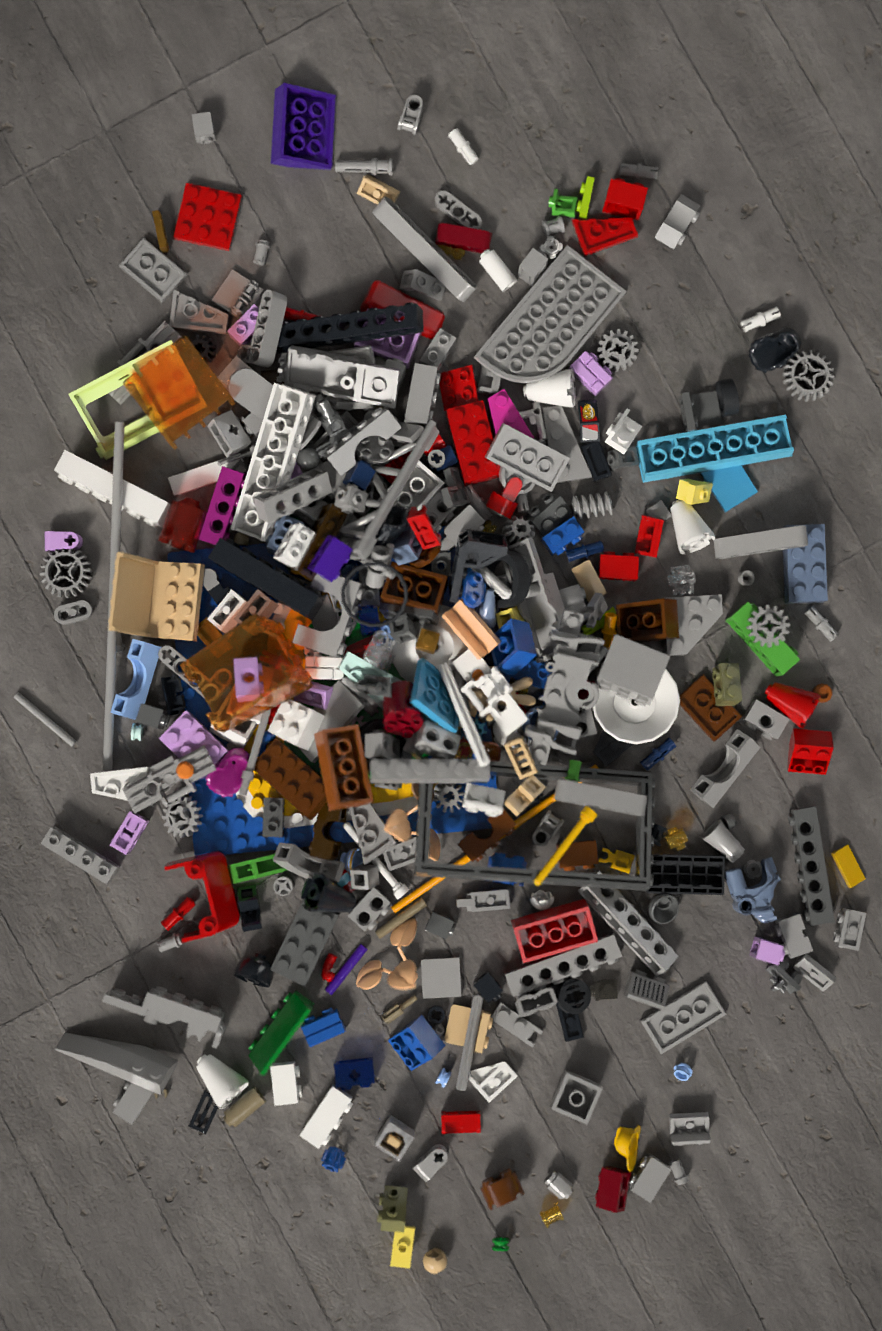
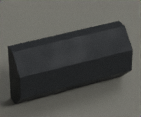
M651 854L654 857L653 866L650 869V874H653V885L646 890V893L724 895L725 856Z

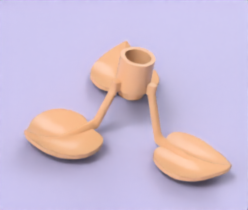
M411 783L413 795L418 800L419 783ZM432 787V802H433L434 793H433V787ZM418 804L406 813L402 809L394 810L386 822L384 831L403 842L409 840L411 835H416V831H411L407 816L417 810ZM430 828L429 858L438 861L441 850L440 839L437 833Z
M415 918L406 920L391 933L390 942L392 945L397 946L404 961L400 962L393 971L381 968L382 962L380 960L369 961L362 967L357 976V987L362 989L375 987L381 980V972H386L389 974L388 984L396 989L415 988V982L418 978L416 965L412 960H407L402 950V946L410 945L415 937L417 929Z

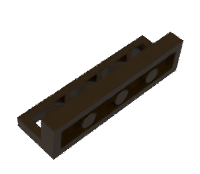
M334 504L323 506L311 529L315 534L298 566L291 567L289 573L292 575L300 574L309 581L314 580L316 573L308 569V566L326 537L330 535L336 538L348 513L342 512V509L334 506Z

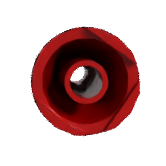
M777 682L773 685L769 684L764 693L767 695L766 699L802 729L806 726L807 719H810L819 702L818 699L821 697L818 693Z

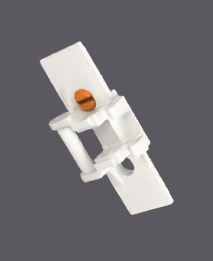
M470 649L452 662L467 682L460 691L466 694L478 710L480 718L490 713L506 736H509L529 720L512 698L510 693L514 689L497 667L490 669L484 659L478 660ZM477 687L484 692L488 698V707H484L472 689ZM499 701H504L507 704L506 710L500 712L497 708Z

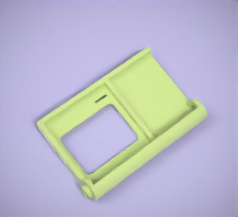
M172 340L159 345L69 393L71 400L98 445L95 448L98 455L106 460L114 456L115 431L107 436L101 435L87 411L86 405L128 382L134 383L149 410L148 414L125 426L124 450L207 407Z

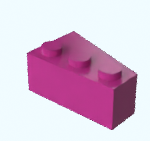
M505 389L488 398L487 404L495 436L502 423L534 439V436Z

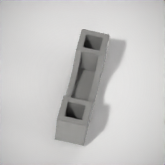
M380 407L372 413L371 418L367 421L366 419L361 421L356 426V430L352 433H346L341 438V442L327 448V453L324 455L341 476L356 465L355 450L361 440L368 436H380L387 440L402 428L387 408Z
M738 729L726 743L727 752L722 765L712 774L701 775L690 789L698 798L712 808L715 807L760 749L751 737Z

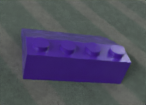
M283 83L275 89L271 164L291 168L332 169L336 95Z

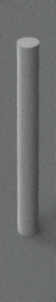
M18 692L14 696V699L71 747L76 744L77 741L22 694Z

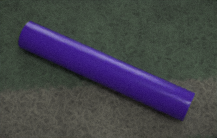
M360 943L335 975L332 982L325 988V991L330 995H333L368 950L363 944Z

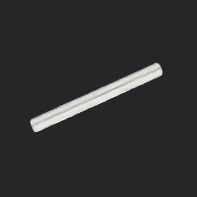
M440 664L438 670L479 766H486L489 764L490 759L449 664Z

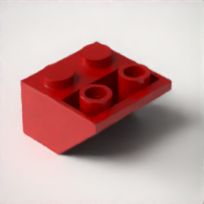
M793 728L789 742L788 772L826 775L834 748L832 732Z

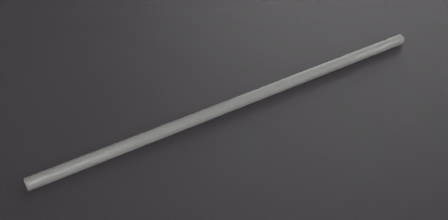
M115 422L108 620L111 609L110 601L113 591L116 554L120 552L125 422ZM109 630L107 632L103 770L111 771L113 766L114 714L110 712L115 699L117 632Z

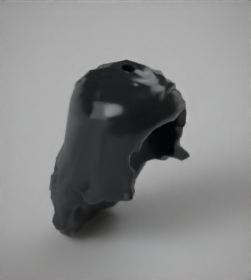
M786 327L766 334L751 343L748 356L756 370L767 373V371H773L776 368L781 369L785 366L787 361L798 352L802 343L798 333Z
M392 506L375 536L377 541L374 546L386 547L388 543L393 544L397 537L405 531L409 523L407 520L409 511L401 506Z

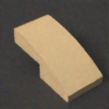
M531 775L503 803L518 816L546 787L534 775Z

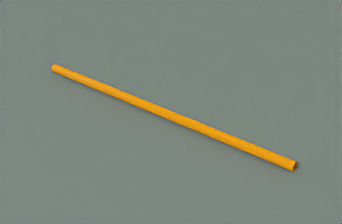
M596 764L590 767L594 769H599ZM555 793L514 820L517 824L514 828L517 829L557 801L554 800ZM464 855L453 864L465 865L471 860L467 855ZM431 878L391 906V909L394 913L398 912L445 878Z

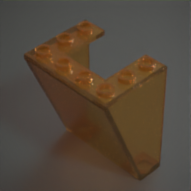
M253 614L180 664L188 681L197 683L212 711L206 715L215 731L226 732L313 687L311 675L307 670H304L302 666L303 661L292 649L294 645L289 638H286L283 633L285 629L280 622ZM257 657L258 664L262 663L263 675H259V680L263 682L264 693L260 694L261 696L253 701L237 702L234 659ZM249 676L244 681L250 683L254 678Z

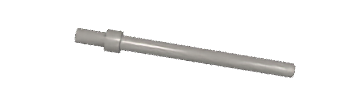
M271 682L246 770H243L241 777L243 781L239 791L241 795H247L250 781H253L254 767L279 685L276 682Z

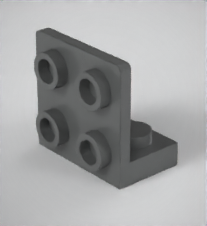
M716 391L690 395L689 392L681 393L679 403L685 432L723 426Z

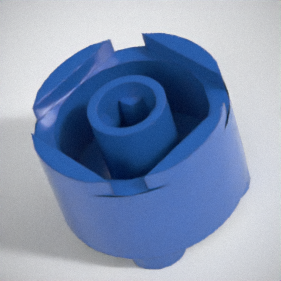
M494 853L488 859L487 867L526 869L527 862L524 861L525 857L521 856L505 858L506 854ZM492 881V882H495V883L507 884V885H514V883H517V882Z

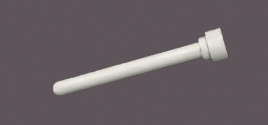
M349 822L344 823V829L359 846L356 830ZM378 857L371 861L374 865H378V870L393 887V895L397 899L409 891L405 884L395 879Z

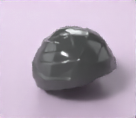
M658 894L649 904V915L656 923L667 924L677 917L679 903L672 894Z

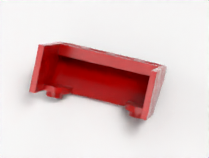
M214 851L168 862L164 866L165 871L184 866L189 878H203L212 913L211 916H206L200 921L199 930L185 933L182 937V943L215 935L238 924L240 913L227 859L222 852Z

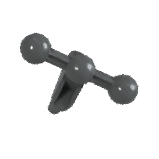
M321 392L314 394L316 395L314 405L318 410L317 417L330 436V440L315 449L313 447H304L302 450H299L296 462L305 471L316 468L319 465L320 458L324 457V454L327 453V448L333 444L337 445L342 441L341 438L346 433H352L357 429V425L346 429L339 413L331 407L327 398H323ZM372 409L366 412L363 417V420L366 419L367 421L369 418H371L372 413L376 409Z

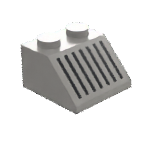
M638 969L635 972L630 971L623 991L624 995L627 998L664 1010L669 989L665 979L654 976V978L647 977L646 972Z

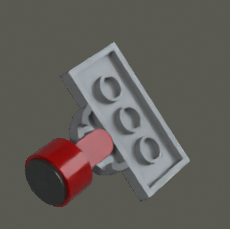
M502 423L485 458L501 466L499 480L504 489L501 494L494 490L492 491L485 504L486 508L503 518H511L518 506V503L515 502L517 495L528 493L535 484L552 492L570 458Z

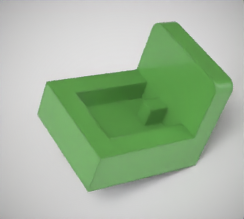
M554 189L553 196L549 197V207H552V215L575 217L578 197L559 196L558 189Z

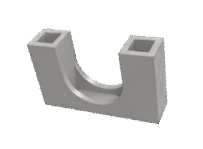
M316 574L311 585L312 588L332 594L338 599L342 609L339 623L328 631H319L298 624L292 643L335 658H340V655L344 654L346 650V644H344L346 637L350 636L353 628L351 625L353 618L347 614L341 599L344 577L339 576L333 582H329ZM349 579L345 588V601L351 613L357 616L359 607H357L359 599L362 600L365 593L364 584Z

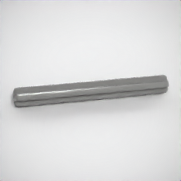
M474 994L456 1084V1089L461 1091L467 1089L484 997L479 994Z

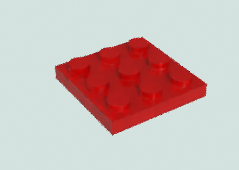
M186 183L174 239L230 251L242 195Z

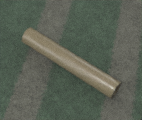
M423 898L419 899L378 928L375 933L381 939L428 905Z

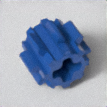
M329 1146L328 1150L325 1149L321 1161H323L322 1166L332 1172H338L339 1168L342 1169L346 1161L344 1157L345 1152L337 1147Z

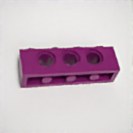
M222 466L199 540L216 545L220 538L225 541L227 538H230L231 533H228L234 519V512L240 499L246 473ZM230 483L235 486L233 494H228L226 491V486ZM224 501L229 504V510L226 513L220 509V505ZM217 520H221L223 523V528L220 531L216 530L214 526Z

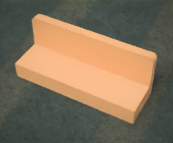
M463 598L442 615L443 619L478 660L489 654L501 643L500 639L473 608L465 605Z

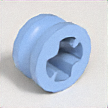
M443 1067L435 1083H440L441 1087L444 1088L452 1072H446Z

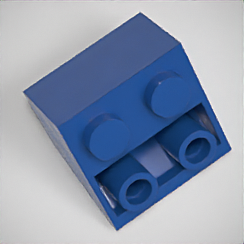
M423 1015L412 1020L388 1039L392 1048L411 1071L433 1059L446 1046Z

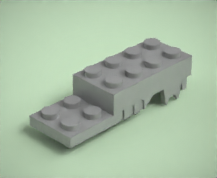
M294 345L288 348L287 353H282L278 360L280 367L278 368L279 376L276 381H283L287 386L308 393L315 391L335 398L351 399V401L389 408L396 407L401 369L366 363V358Z
M533 537L508 546V550L520 553L529 566L531 576L530 589L524 601L517 608L520 615L530 624L538 655L536 662L540 663L553 658L554 648L557 644L566 646L567 642L549 637L551 630L559 631L565 608L554 573L544 574ZM503 561L506 574L512 589V570L509 564Z
M160 986L150 989L146 994L145 1000L139 995H126V991L118 988L110 990L104 995L102 1002L145 1016L144 1021L156 1025L158 1021L165 1024L178 1020L188 1023L187 1038L190 1035H196L198 1042L201 1041L208 1030L215 1032L216 1036L212 1047L216 1049L226 1029L223 1022L226 1013L222 1012V1008L211 1005L210 1008L203 1005V1001L193 999V1001L185 999L186 996L175 992L174 995L167 993V989Z

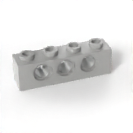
M316 467L253 497L258 518L267 523L276 522L278 518L290 515L301 507H307L313 501L324 499L326 495L332 493L328 472Z
M56 826L50 827L41 842L48 849L105 884L111 883L121 867Z

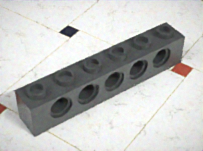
M812 806L792 809L790 814H788V822L793 827L791 841L796 846L794 860L799 865L797 878L798 882L802 884L803 891H800L801 901L805 903L806 910H803L804 920L811 926L833 923L835 920L817 808ZM803 822L808 825V830L805 833L800 831V825ZM808 841L811 844V849L805 852L803 844ZM808 861H813L814 863L812 871L806 869ZM812 880L817 882L815 890L809 888V883ZM815 899H819L820 901V907L818 909H813L812 903Z

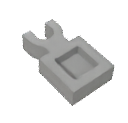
M595 593L587 605L589 610L584 613L583 620H588L586 623L588 628H594L596 620H600L608 608L602 593Z

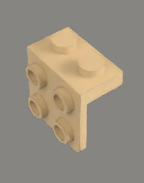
M457 1004L451 1006L444 1038L446 1043L464 1046L471 1011L470 1007ZM481 1011L474 1052L482 1053L483 1048L487 1049L489 1037H486L487 1029L491 1030L493 1022L489 1011Z

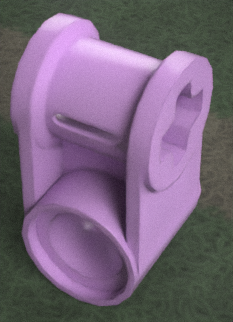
M45 531V551L55 552V549L62 551V548L78 550L83 545L82 537L74 532ZM76 539L72 544L69 543V540Z

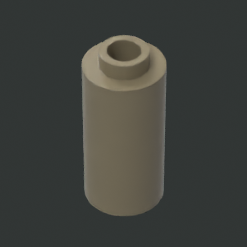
M253 1087L224 1111L225 1117L223 1118L230 1127L232 1125L237 1127L266 1102V1099L256 1087Z

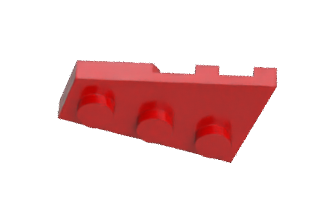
M609 218L605 220L572 219L571 221L584 256L638 237L632 218Z

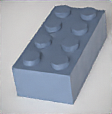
M825 524L805 525L808 546L783 550L785 604L823 603L828 601ZM786 525V526H784L783 528L793 527V526H801V525Z

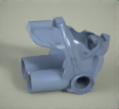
M772 857L761 861L762 879L760 883L751 887H747L741 868L725 871V880L733 899V909L736 912L744 915L752 914L762 923H770L777 920V917L773 914L775 910L770 902L774 895V888L781 879L779 875H776L777 870ZM746 901L747 907L742 910L741 903Z

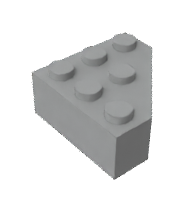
M722 595L666 597V599H677L679 638L664 640V654L684 656L695 646L723 614Z

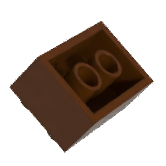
M391 562V566L403 576L408 587L406 606L434 610L438 616L448 586V576L407 565L398 566L397 563ZM397 575L393 579L387 577L381 594V603L402 606L404 587Z
M663 598L616 605L618 636L636 643L679 638L677 599Z

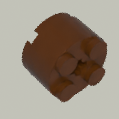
M510 1168L501 1171L499 1177L493 1179V1176L484 1179L480 1187L490 1210H493V1205L499 1208L516 1200L518 1193L521 1196L525 1194L516 1172L511 1171Z

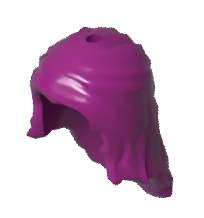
M240 747L229 750L215 764L217 770L205 777L208 788L222 797H232L234 793H237L240 790L243 781L241 777L243 770H246L250 754Z

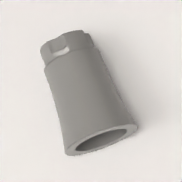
M721 819L715 821L701 837V839L713 846L732 863L744 853L745 849L740 845L741 843L730 833Z

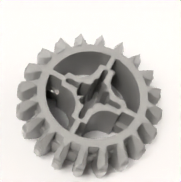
M804 350L800 352V355L796 353L793 355L794 359L790 358L788 360L789 364L784 366L786 372H783L782 376L787 377V379L783 383L789 384L786 388L787 391L793 390L791 396H794L796 393L798 394V400H801L804 396L805 402H808L810 397L813 401H816L817 396L822 398L824 396L823 393L827 394L829 392L828 387L833 386L830 380H833L835 376L829 373H832L834 368H828L831 361L825 363L826 356L824 355L820 358V352L818 351L815 355H813L812 350H809L807 355ZM802 363V373L794 376L796 365ZM811 363L817 365L819 369L813 368ZM807 372L813 375L810 379L804 376ZM823 376L821 386L815 389V379ZM798 383H803L806 389L799 386Z
M62 548V552L55 549V555L52 552H48L51 558L47 559L44 557L43 560L47 564L40 565L41 568L45 569V571L40 572V575L46 576L41 582L48 583L45 589H51V594L53 595L58 592V597L62 598L64 593L66 598H70V592L76 597L77 589L83 593L84 590L81 586L88 587L89 584L85 580L92 579L91 576L87 575V573L92 572L91 568H86L91 564L90 561H85L87 556L85 554L81 555L80 550L74 553V548L68 551ZM72 557L76 560L73 563L63 564L59 559ZM55 564L57 567V573L56 575H54L53 579L52 568ZM80 566V577L77 580L75 578V571ZM63 568L68 570L70 577L63 575ZM68 580L73 585L69 587H59L56 584L58 582Z

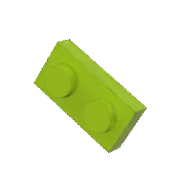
M587 176L586 182L581 184L580 193L583 194L582 201L578 200L576 209L577 212H580V219L586 220L595 177Z

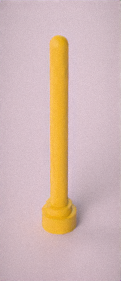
M587 806L582 809L580 820L534 879L535 885H540L584 826L595 820L598 815L594 810Z

